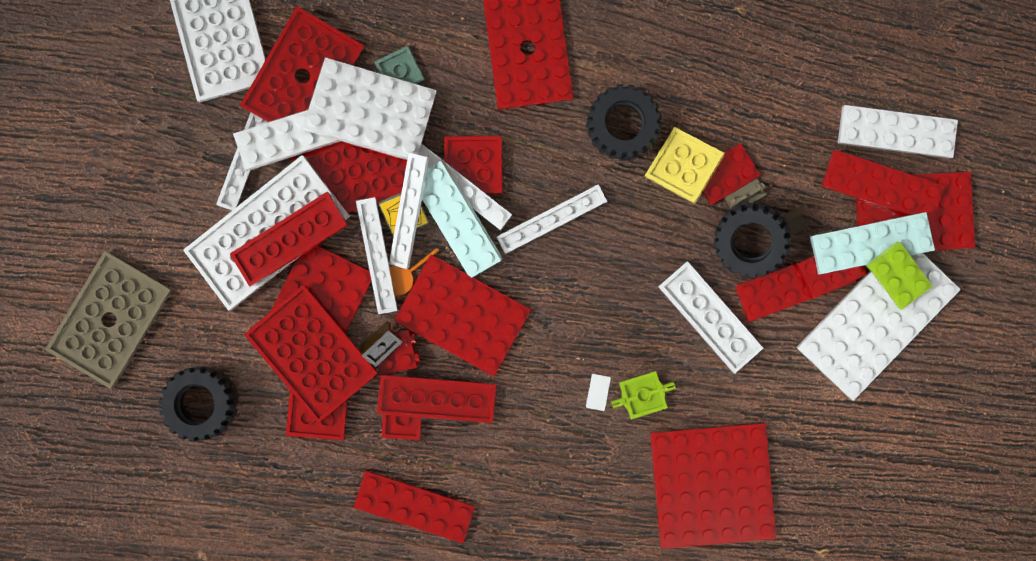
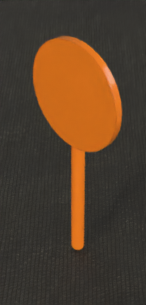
M438 248L410 269L398 266L390 267L395 295H404L412 288L413 275L411 272L426 262L431 254L435 255L439 251Z

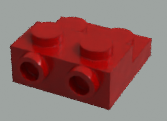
M410 330L396 333L402 338L403 342L378 365L380 375L418 367L420 356L414 350L416 338L415 334L411 333Z

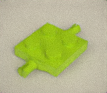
M656 371L619 382L622 398L611 401L613 409L624 405L628 410L630 419H635L668 408L665 401V392L676 388L673 386L674 382L662 385Z

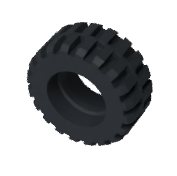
M623 84L617 85L616 88L610 87L604 93L601 92L592 103L587 119V133L592 140L594 148L597 147L599 149V153L602 155L606 154L609 156L608 158L613 160L614 158L619 159V161L633 160L645 154L655 143L661 130V113L658 112V104L652 101L653 97L650 94L646 95L644 93V89L639 88L638 90L634 88V85L629 84L628 87H623ZM627 106L638 113L642 125L636 137L630 140H619L608 132L606 117L613 108Z
M754 201V203L743 202L739 206H733L720 220L714 239L716 255L721 258V263L724 267L727 265L729 271L733 274L735 272L740 273V277L745 278V275H750V278H757V275L767 276L768 272L777 270L778 266L782 265L785 261L786 255H788L791 239L790 228L787 226L785 217L780 215L779 210L771 208V205L767 203L765 205L760 204V201ZM745 223H758L769 231L771 236L770 247L761 255H746L735 246L734 234L736 230Z
M192 367L175 373L173 378H169L166 381L167 386L162 387L160 393L163 394V397L159 398L158 404L162 405L159 414L160 416L164 415L165 420L162 421L164 426L169 425V431L172 434L177 433L178 438L182 440L188 439L191 442L208 440L223 433L228 429V425L233 423V416L238 411V408L235 407L239 401L238 397L235 398L234 394L237 390L235 386H231L230 383L232 381L229 377L225 378L223 372L215 371L211 367ZM196 385L206 387L212 393L215 401L212 416L203 422L191 419L186 414L183 406L185 393L189 388Z

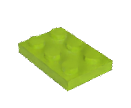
M899 241L866 264L900 310L933 287Z

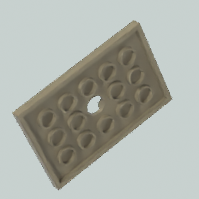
M104 251L45 350L99 383L113 389L172 292V289L110 252ZM108 312H112L117 318L116 324L112 327L104 325L103 316Z

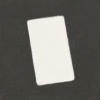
M592 374L586 403L587 408L605 410L610 377Z

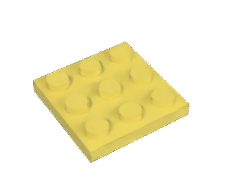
M674 127L645 174V177L695 204L725 154Z

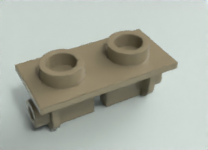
M755 179L724 198L730 209H732L735 205L739 206L747 201L754 203V201L766 196L767 194L764 191L766 187L758 179Z

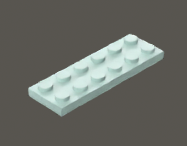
M444 160L428 168L422 200L466 273L472 278L500 262L503 258Z
M926 212L810 237L818 275L866 265L897 241L901 242L909 255L935 250Z

